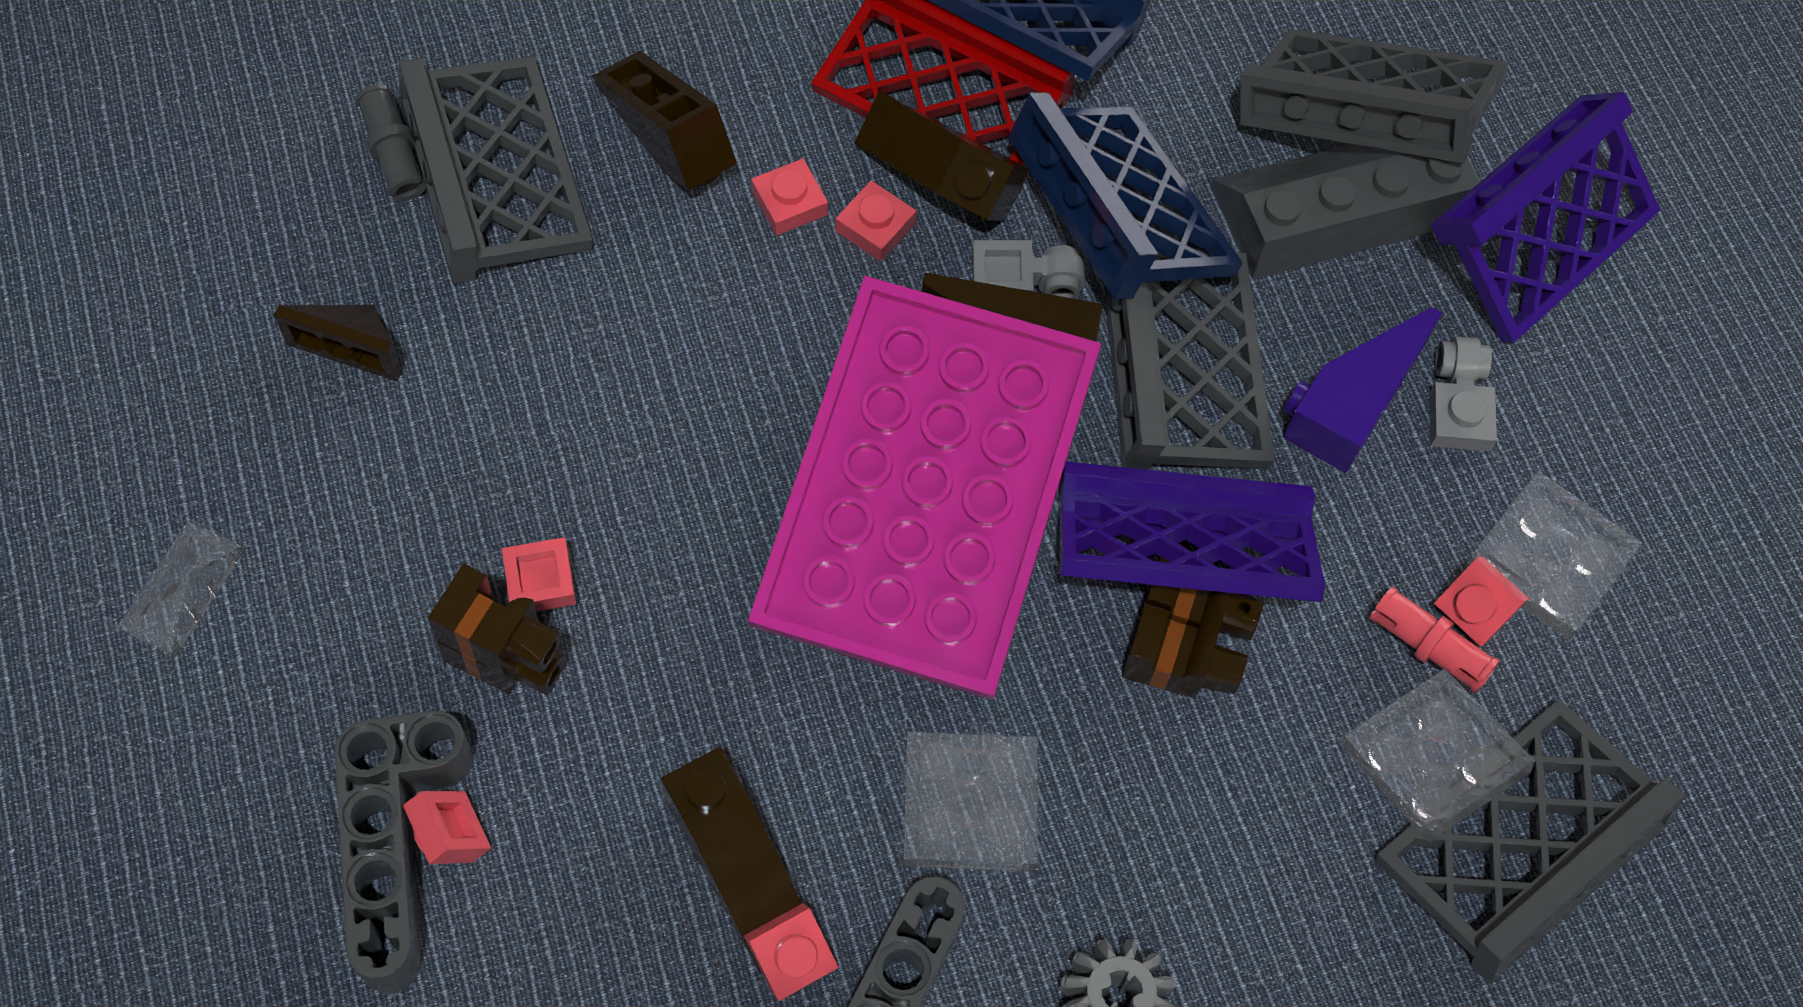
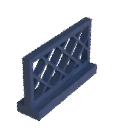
M928 0L1086 81H1089L1122 44L1129 47L1137 39L1150 0H1026L1027 3H1007L1006 0H989L990 3H978L974 0ZM1016 21H1036L1039 28H1028ZM1053 21H1072L1076 28H1056ZM1066 46H1086L1090 55L1086 57Z
M1029 93L1008 139L1114 299L1134 298L1141 284L1145 282L1236 276L1243 262L1133 107L1059 108L1049 93ZM1122 127L1129 139L1108 128ZM1076 133L1090 139L1089 142L1081 140ZM1095 143L1125 157V161H1122L1098 149L1094 146ZM1132 161L1152 171L1157 178L1132 166ZM1103 172L1115 177V182L1107 179ZM1122 182L1152 196V200L1150 201L1121 186ZM1159 201L1181 211L1185 218L1158 205ZM1130 211L1143 217L1142 222L1134 219ZM1150 222L1180 236L1179 241L1150 227ZM1190 241L1209 251L1212 257H1208L1187 246V242ZM1158 252L1171 258L1166 260H1155L1158 256Z

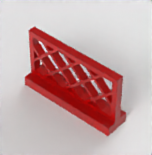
M865 0L814 77L811 86L812 91L864 118L867 117L873 102L865 98L873 97V100H875L878 91L888 93L911 87L917 106L916 110L932 118L959 111L966 132L964 135L984 143L1009 136L1016 121H1012L1006 99L1024 94L1029 95V93H1049L1057 106L1064 108L1074 90V74L928 0ZM875 17L894 27L897 40L866 47L862 34L872 18ZM903 32L911 36L904 38ZM857 43L859 49H858V50L851 51V50L853 49V47L855 46V44ZM930 45L942 51L945 64L914 72L908 50ZM901 53L907 74L876 82L870 60ZM952 57L958 59L959 61L953 62ZM863 62L869 84L845 89L831 81L840 68ZM978 69L990 75L994 89L963 97L957 77L958 74ZM949 77L956 99L924 107L918 85ZM1000 81H1002V82H1004V83H1006V84H1008V85L1002 86ZM998 101L1005 124L973 131L967 109ZM1011 143L1013 153L1010 159L1023 165L1024 161Z

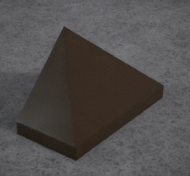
M279 305L274 313L275 320L288 346L398 382L402 369L393 344L373 305Z

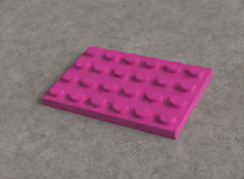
M864 275L748 619L750 627L994 700L1099 356L1101 343Z

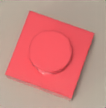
M804 158L751 178L752 193L776 236L828 215V201Z
M871 180L835 218V231L881 262L916 224L917 210Z
M565 537L502 548L509 603L517 598L526 597L533 599L536 612L577 605Z
M1480 556L1466 568L1434 604L1482 647L1493 638L1529 598L1488 560Z
M420 791L403 805L413 827L415 841L425 854L429 864L472 863L491 849L465 791Z
M804 903L744 935L772 995L778 1001L839 968L810 908Z

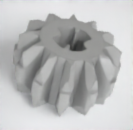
M1103 939L1099 940L1095 946V959L1082 952H1078L1074 956L1071 964L1078 976H1064L1060 982L1059 990L1066 996L1075 999L1062 1007H1109L1103 998L1110 986L1120 987L1119 996L1124 991L1129 993L1132 1000L1127 1007H1176L1171 1002L1160 998L1172 992L1176 984L1173 977L1161 976L1153 978L1152 973L1161 962L1159 954L1152 953L1146 957L1143 963H1140L1134 959L1137 944L1134 940L1128 939L1125 941L1119 956L1116 957L1112 945L1108 940ZM1114 1002L1111 1007H1117L1118 1003Z

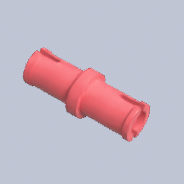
M1391 587L1377 604L1376 610L1372 612L1369 619L1379 623L1416 649L1414 656L1423 663L1430 659L1471 688L1470 690L1476 694L1493 673L1500 660L1491 657L1452 630L1455 623L1448 618L1442 616L1438 620L1399 593L1398 589Z

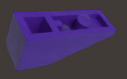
M1431 307L1323 365L1311 385L1301 380L1283 412L1292 416L1283 438L1347 474L1428 342L1443 312Z

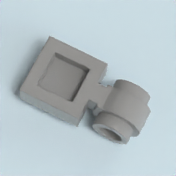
M973 240V281L1033 292L1034 285H1038L1040 291L1045 294L1078 299L1080 292L1085 287L1084 260L1078 255L1077 250L1071 246H1053L1045 250L1041 258H1033L1032 240Z
M1453 336L1450 342L1440 341L1435 356V374L1438 377H1446L1447 383L1435 382L1429 392L1430 446L1491 451L1497 442L1495 387L1474 385L1477 380H1487L1492 363L1490 345H1481L1479 338Z

